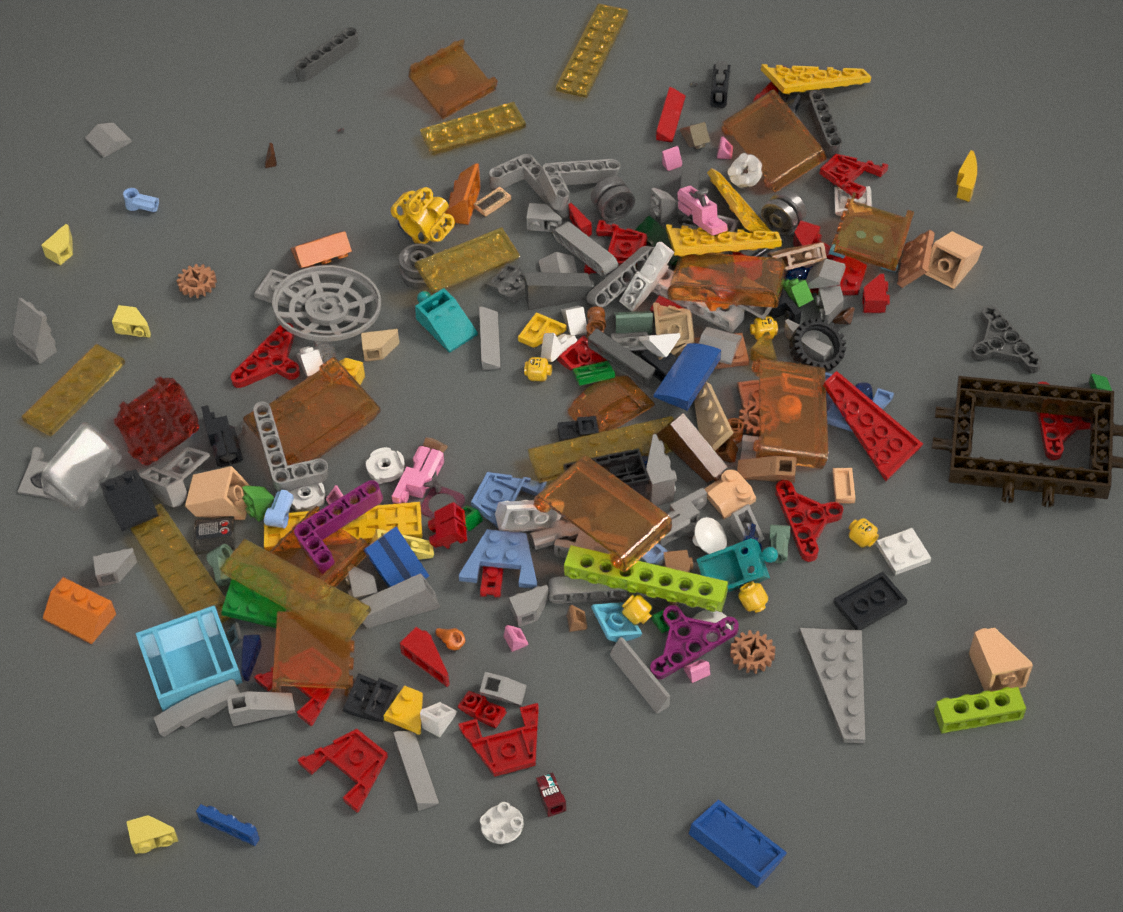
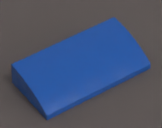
M687 344L653 397L688 411L720 361L721 349L704 344Z
M717 800L690 827L689 835L756 888L768 878L787 854L786 851L720 800Z

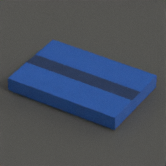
M393 527L363 549L388 587L420 573L425 579L429 577V574L397 527Z

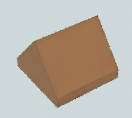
M427 437L423 444L424 447L430 448V452L432 449L444 453L448 448L447 445Z
M570 605L567 612L569 632L588 629L585 611Z

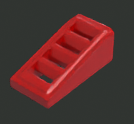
M572 203L568 204L569 218L572 224L588 237L591 236L592 223Z

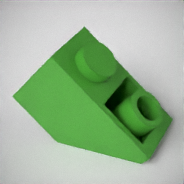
M798 278L793 280L786 279L779 283L780 286L776 287L777 290L784 288L797 307L814 300L806 280H798Z
M245 485L242 487L244 493L242 498L247 505L245 508L246 512L251 518L254 517L260 522L264 519L266 510L271 508L275 498L265 487Z

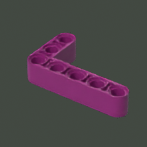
M369 480L295 527L294 533L300 546L321 574L329 575L336 569L333 556L322 540L382 502L383 495L376 481Z

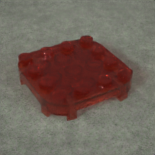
M160 376L154 379L156 385L129 404L123 401L119 405L121 409L117 414V418H114V424L120 429L129 448L128 453L145 466L157 461L183 443L193 433H196L200 427L197 414L184 388L174 378H162Z

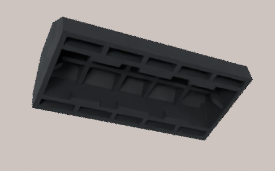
M639 448L563 464L566 485L572 500L649 484V477Z

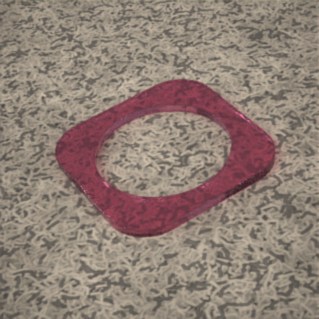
M433 487L421 504V513L430 518H435L434 513L429 509V501L437 494L446 493L452 495L456 499L457 505L461 508L465 503V497L463 494L442 487L441 491L437 493Z

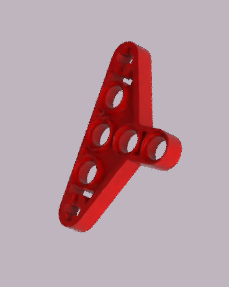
M279 325L232 372L231 381L233 386L243 388L276 373L289 380L297 379L300 376L299 365L288 358L295 335ZM273 341H278V342H280V343H279L278 345H276V346L270 345L271 342H273ZM261 353L268 354L266 357H259ZM274 361H282L280 365H273ZM251 364L256 365L254 369H247V366ZM290 368L296 369V371L293 373L287 372V370Z

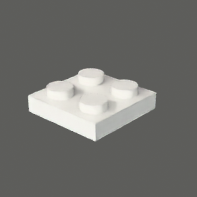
M913 528L877 540L876 546L894 575L931 562L930 555Z

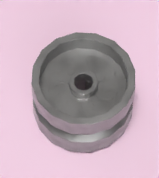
M610 176L597 183L591 192L592 203L607 221L622 219L633 209L635 204L633 193L622 178L618 176Z
M783 189L777 191L761 209L764 223L773 232H778L779 235L790 234L799 222L806 217L807 213L801 198L795 193Z
M422 243L407 246L400 253L399 264L401 279L404 284L414 289H425L437 282L440 276L438 254L433 247Z

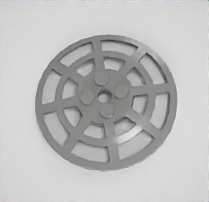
M334 265L313 266L294 272L279 283L273 294L272 309L279 324L298 337L314 341H338L361 334L375 323L381 311V295L371 279L356 270ZM318 275H339L347 278L343 285L321 283ZM307 277H311L314 284L303 288L297 293L288 288L295 282ZM356 280L363 284L372 294L362 299L355 290L349 287ZM323 289H336L339 291L337 293L324 292ZM310 291H316V294L308 300L302 297ZM283 293L292 298L289 304V312H278V302ZM346 293H348L352 297H354L356 301L348 303L346 298L343 296ZM375 300V314L371 319L363 318L365 304ZM297 302L305 305V312H295ZM360 308L357 317L348 315L350 309ZM282 318H291L297 326L304 330L299 331L291 327ZM297 318H308L312 323L309 326H305ZM343 321L352 322L341 329L337 326V324ZM357 324H364L358 329L342 334V332L352 329ZM319 325L330 326L331 330L322 331L316 330Z

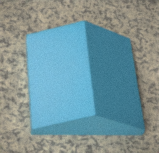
M625 602L593 604L591 608L608 640L617 642L622 637L627 642L642 635L638 624L633 625L622 614V605Z

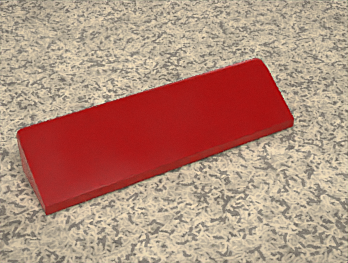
M669 87L656 131V140L673 143L686 95L672 87Z

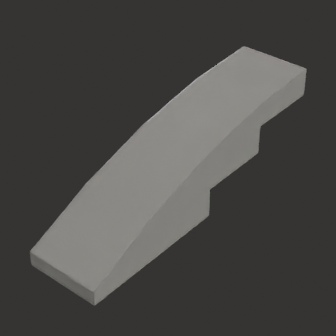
M231 679L212 686L175 704L154 717L160 735L165 737L180 726L187 728L202 717L209 719L227 707V696L240 693L235 681Z

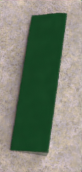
M650 215L635 229V231L647 234V243L652 247H655L658 242H662L672 250L666 229ZM673 254L669 263L674 266L688 259V255L674 256Z

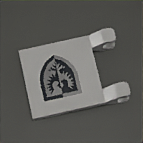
M34 447L31 461L18 489V493L55 500L66 470L73 459L70 457L69 452H63L60 464L41 461L44 457V453L41 452L42 449Z

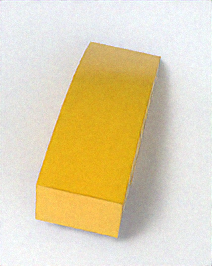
M970 150L961 166L956 182L959 185L956 198L970 202L977 177V160L972 150Z

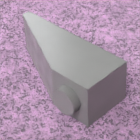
M154 467L139 474L145 487L163 504L174 508L181 506L187 500L188 494L182 478Z

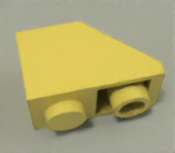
M67 224L57 230L55 234L42 244L45 257L60 266L73 255L72 235Z
M118 306L112 320L115 333L150 338L151 333L148 323L137 308Z
M149 815L127 821L130 841L135 854L147 853L151 849L161 846L167 847L178 842V837L173 827Z

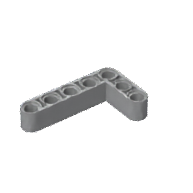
M520 155L489 171L490 187L495 190L498 187L503 189L525 179L545 204L561 218L569 216V197L565 209L556 210L551 207L539 182L542 166L532 155Z
M614 159L545 163L542 167L539 182L551 207L556 210H563L570 194L566 185L599 183L610 176H617L621 165Z
M266 402L256 403L253 408L254 420L275 490L289 491L324 482L328 478V464L324 459H314L287 466L271 407ZM275 445L276 447L269 448L268 446ZM277 461H278V462H281V463L278 464V465L272 464L273 462H277ZM317 469H322L323 471H322V472H316L315 470H317ZM297 474H304L302 477L296 476ZM280 478L286 479L283 482L277 481Z

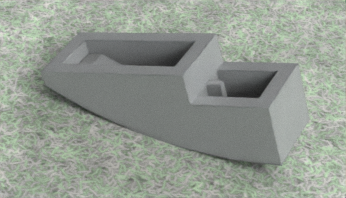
M787 319L785 321L784 334L790 341L793 332L799 324ZM812 330L804 333L801 344L807 356L814 361L827 362L831 356L832 346L819 341V334Z

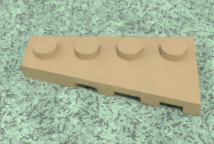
M706 382L694 400L698 431L713 450L716 451L733 434V431L711 384Z

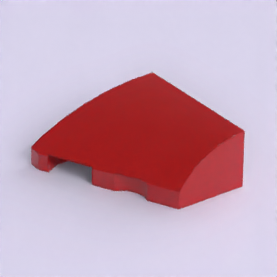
M584 335L557 358V361L569 370L608 361L588 347V339Z

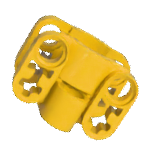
M427 187L420 188L416 192H404L391 207L392 216L399 221L402 229L412 237L415 244L441 241L455 224L453 216L445 214V211L449 208L447 201L441 197H433L432 190ZM398 206L403 210L402 215L397 213ZM420 232L424 235L423 242L418 238ZM438 232V238L435 239L434 235Z

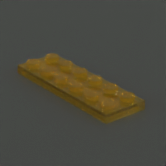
M510 102L422 128L420 132L433 156L526 128V122L515 103Z
M501 227L419 260L415 263V267L432 294H435L443 288L448 289L501 267L506 263L518 260L520 254Z
M96 344L22 415L23 421L49 436L54 435L125 364L124 358Z

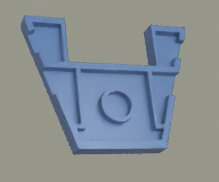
M823 373V384L832 374ZM823 387V423L852 431ZM878 388L873 402L881 409H884L893 400L894 393Z
M487 472L471 501V506L478 509L480 514L498 528L495 517L498 502L516 501L521 490L540 498L547 485V481L543 479L535 481L528 477H523V479L512 478V475Z
M487 529L459 574V581L477 583L480 566L521 570L519 587L530 589L537 587L526 533Z

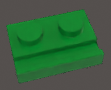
M608 361L572 369L573 376L579 382V386L615 378V371Z

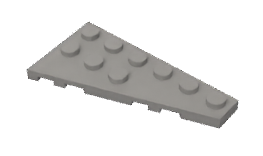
M800 628L799 633L805 642V648L810 655L813 663L812 666L822 691L826 695L828 706L832 710L843 743L865 744L862 630Z

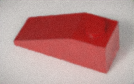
M415 627L400 642L401 654L448 687L450 685L448 672L431 635L427 631H422Z

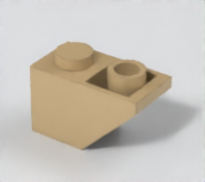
M398 329L361 333L365 361L382 360L400 344Z

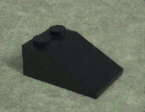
M136 469L126 471L122 475L107 479L99 484L121 531L159 516Z

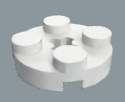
M741 154L728 169L731 182L738 188L754 186L762 176V163L754 155Z
M388 447L373 451L370 454V458L366 461L368 475L378 484L392 482L401 478L404 473L405 463L403 455L399 451H392ZM383 463L389 465L388 467H382Z
M322 482L288 491L293 494L294 499L291 508L295 509L296 512L312 511L325 503V489ZM303 492L310 493L308 496H303Z

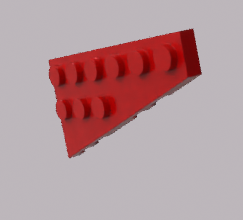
M836 371L824 382L823 387L887 482L922 447L923 443L839 372Z

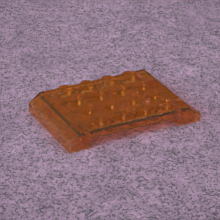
M335 357L319 366V371L269 404L287 466L318 459L372 422L381 412V408ZM254 411L243 417V421L260 440L254 420ZM270 445V446H268V447H269V448H274V447H276V446H275V445Z

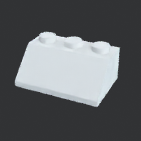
M555 499L498 502L495 512L499 531L525 532L549 528L553 522L560 520L564 503Z

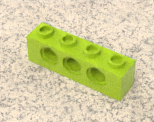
M1005 687L998 691H983L975 695L965 694L952 699L943 698L936 702L934 714L942 734L1021 720L1024 717L1026 706L1018 687Z

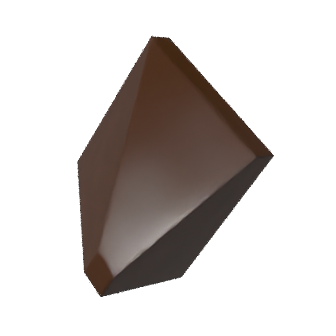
M269 143L265 168L276 167L277 165L272 143Z

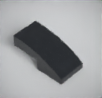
M596 416L577 417V421L558 422L557 424L560 443L581 440L599 434Z

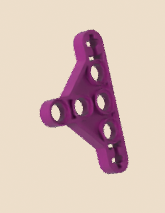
M675 605L666 607L663 617L669 627V633L664 654L652 661L650 665L651 673L656 679L668 677L737 635L739 631L738 621L733 617H725L717 623L685 617L681 609ZM675 611L679 616L675 620H670L667 618V614ZM726 624L733 625V630L726 629ZM686 627L690 632L687 636H680L678 630ZM715 633L718 639L715 642H710L706 639L707 635ZM696 643L701 648L698 652H691L689 646ZM674 654L683 656V660L679 663L673 662L671 658ZM656 666L663 667V672L656 671Z

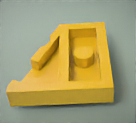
M536 312L518 336V341L535 348L543 343L545 333H554L558 336L567 330V325Z
M404 685L384 714V720L420 735V712L423 706V693Z

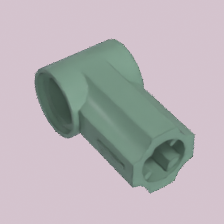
M770 524L769 542H771V547L778 551V558L774 563L782 564V562L787 561L790 526Z
M222 544L207 553V561L213 567L215 583L220 587L230 585L232 579L230 560L233 559V551L227 544Z

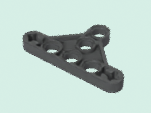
M985 306L982 309L981 319L987 325L984 340L973 346L972 358L976 361L997 358L1019 363L1027 372L1037 373L1041 367V358L995 306ZM1001 324L1005 326V328L999 329L996 327V325ZM1007 337H1014L1016 340L1009 341ZM997 343L1000 345V347L994 348L991 346V344ZM1024 349L1026 353L1021 354L1017 350ZM976 350H982L985 354H977Z

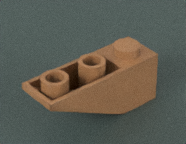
M772 456L738 460L737 472L745 480L774 482L788 480L791 483H795L796 457Z

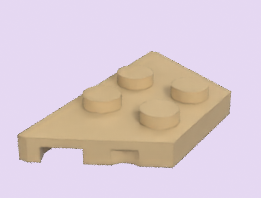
M655 302L653 307L656 335L680 333L679 340L670 351L677 358L687 344L695 343L692 313L688 309H678L670 305L668 307L661 306Z

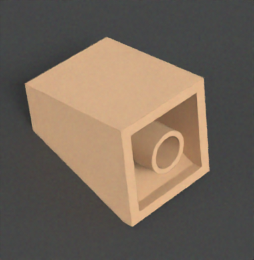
M952 231L934 242L928 272L925 275L954 289L977 263L983 246Z
M232 466L194 474L185 507L196 517L219 519L232 517L234 520H245L247 514L245 508L247 505L242 498L244 496L242 487L250 485Z
M982 628L976 631L969 655L984 691H998L1005 687H1026L1033 667L1032 662L996 628Z

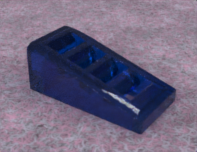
M244 635L241 671L245 681L250 680L262 647L260 635Z

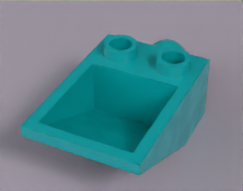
M445 288L432 296L427 291H421L417 295L419 304L415 305L416 320L449 353L478 335V332L456 299Z
M750 538L696 560L702 576L728 581V592L740 589L744 584L751 581L759 583L770 579L765 561L768 563L775 562L778 558V551L774 547H767L761 552L758 541ZM751 566L754 567V572H753V573H751V571H750V567H751Z

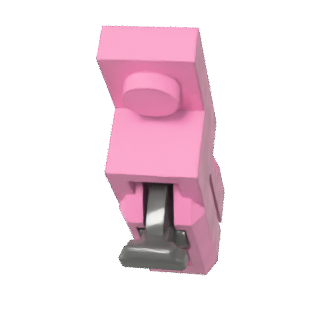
M687 186L679 189L677 193L679 200L678 209L687 216L692 215L693 223L712 236L727 231V224L717 218V204L706 196L708 194L707 188L697 190L692 186Z
M418 447L413 457L414 467H406L392 495L393 504L407 503L409 495L422 499L426 490L430 487H434L437 493L441 491V480L437 477L444 464V454L441 451L432 449L430 452L428 447Z

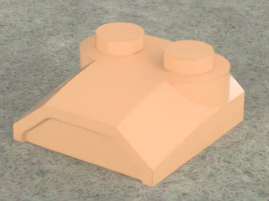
M726 470L720 479L704 489L707 492V499L722 515L723 519L731 516V513L746 504L751 505L756 502V496L752 487L735 470Z

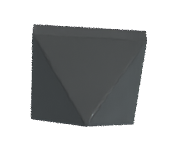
M237 622L225 633L231 651L245 639Z

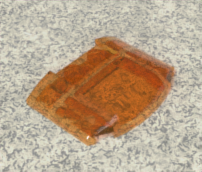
M615 376V378L599 381L585 389L573 401L571 408L569 407L568 414L575 421H577V417L596 416L599 434L591 438L597 441L655 406V403L629 376Z

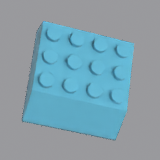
M215 605L136 633L163 712L192 695L233 679L236 685L243 683Z

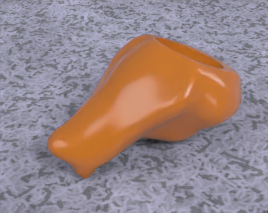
M437 628L435 631L436 636L442 639L450 650H459L465 644V636L457 628Z

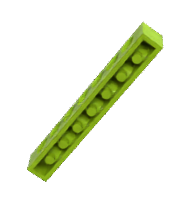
M570 545L564 563V574L571 579H582L592 584L599 583L613 589H624L630 593L646 594L651 598H663L669 602H680L690 607L697 606L711 612H722L728 592V581ZM682 588H687V589H689V590L683 591V590H681V589H682Z

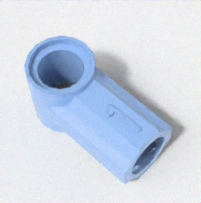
M128 188L123 192L127 210L157 211L159 198L139 194L135 188Z
M281 490L276 493L271 508L266 510L264 517L265 525L286 528L289 519L288 512L294 499L293 494L287 490Z

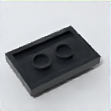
M882 571L834 598L833 603L855 630H862L905 606L908 600Z

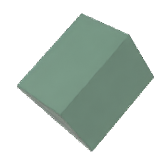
M651 311L614 313L616 333L647 332L652 334L653 313Z

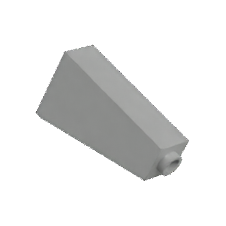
M420 573L356 602L357 611H355V616L359 623L362 622L367 628L432 611L440 608L435 591Z

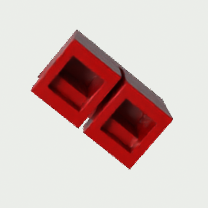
M452 502L434 511L435 518L428 521L429 529L432 532H436V534L429 537V542L433 547L437 548L443 545L449 549L450 544L458 541L461 544L467 541L465 510Z

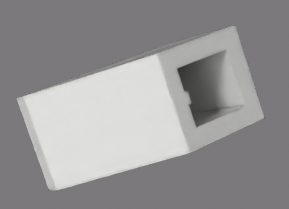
M310 346L299 349L300 353H297L296 356L305 376L325 371L318 349Z

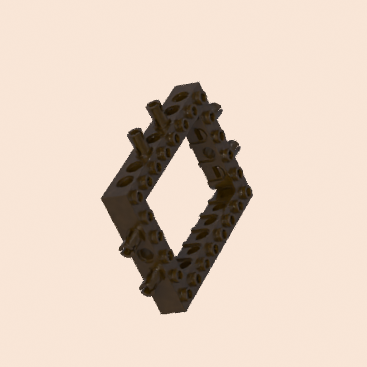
M958 376L955 406L953 408L936 406L935 418L954 421L952 438L942 439L933 437L932 449L946 450L951 453L949 483L1003 488L1001 500L1006 503L1007 496L1008 503L1014 502V489L1043 492L1041 505L1046 507L1048 501V507H1053L1055 504L1054 494L1108 499L1111 490L1112 468L1123 469V457L1113 456L1112 454L1113 436L1123 437V425H1117L1113 422L1114 391ZM975 406L1091 418L1089 469H1084V467H1063V465H1043V463H1023L1020 460L1019 462L1004 461L1000 458L999 460L985 459L981 456L979 458L971 457Z

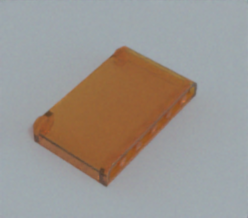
M774 89L722 122L723 126H721L724 134L733 135L748 155H754L761 161V171L765 178L763 182L768 189L771 187L774 192H777L827 160L820 144Z
M714 253L679 256L668 287V300L778 308L786 275V264L780 258Z
M758 358L752 365V372H755V376L759 377L760 436L753 444L756 458L772 456L796 457V465L823 469L828 458L826 390L823 387L826 381L825 368Z
M582 456L534 497L533 505L538 511L547 513L551 508L610 551L611 564L624 573L672 529V520L668 514L587 456Z

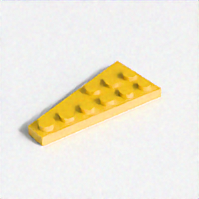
M761 64V71L784 94L838 86L847 87L854 84L862 85L871 81V76L864 69L843 68V71H839L833 67H827V70H819V67L792 66V68H786L782 65H776V68H771L767 64Z
M712 168L707 172L711 178L710 181L717 187L729 204V209L735 213L745 229L750 233L756 230L771 231L720 172Z
M666 224V232L674 251V256H686L688 254L703 255L705 253H722L724 251L738 252L740 250H757L760 248L774 249L782 246V240L778 232L756 230L753 233H747L743 229H738L737 232H728L727 228V231L712 236L700 227L697 230L684 225L681 228H672V225Z

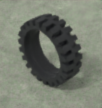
M811 318L800 324L793 332L789 341L791 342L789 349H792L790 354L795 356L793 361L799 362L797 366L800 368L802 366L805 367L804 371L808 372L810 370L811 374L816 372L817 374H822L834 369L842 361L846 351V347H844L846 341L842 340L844 337L843 333H838L840 331L839 327L834 328L835 324L833 322L828 324L827 319L821 321V318ZM816 330L825 334L832 342L834 349L831 359L827 362H818L808 357L801 344L804 333Z

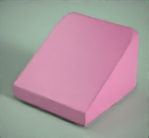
M678 146L662 151V164L667 171L682 166Z

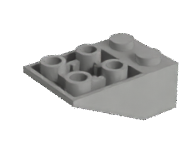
M20 298L17 306L13 337L21 350L41 364L57 352L56 342L51 336V328L46 322V315L42 311L36 310L31 302H26Z
M653 434L646 468L649 484H646L645 492L651 507L673 502L674 493H676L675 482L677 481L675 471L670 468L669 456L664 454L663 442L658 440L656 434Z

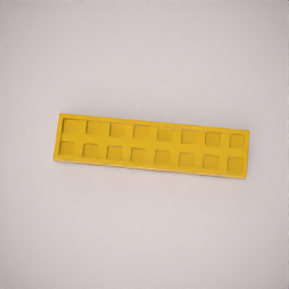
M420 502L377 505L322 541L326 546L370 543L377 529L389 531L393 527H397L402 535L423 538ZM320 510L289 513L288 524L285 529L264 524L265 552L302 549L294 529L299 523Z

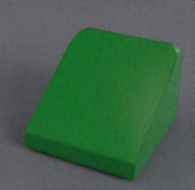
M1093 373L1090 374L1088 382L1091 389L1112 391L1107 377Z
M465 505L462 508L465 510L466 530L471 531L483 519L478 509L469 505Z
M665 608L650 617L661 633L669 630L663 617ZM673 611L667 614L668 619H677Z

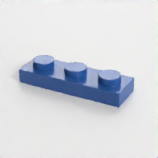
M200 804L196 810L199 821L253 846H256L260 840L256 827L250 823H241L230 814L224 815L213 806L206 807Z

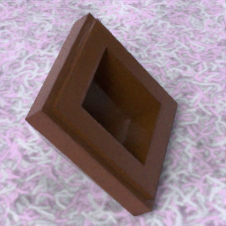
M850 307L842 310L832 322L834 324L851 325L855 308Z

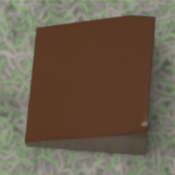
M727 440L715 452L722 461L734 463L738 447L733 440Z

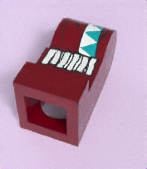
M549 773L536 777L537 787L547 816L550 817L565 812L566 800L559 789L554 774Z

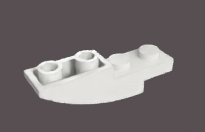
M658 242L641 271L636 272L619 302L631 312L635 311L669 267L667 264L674 251L664 243Z

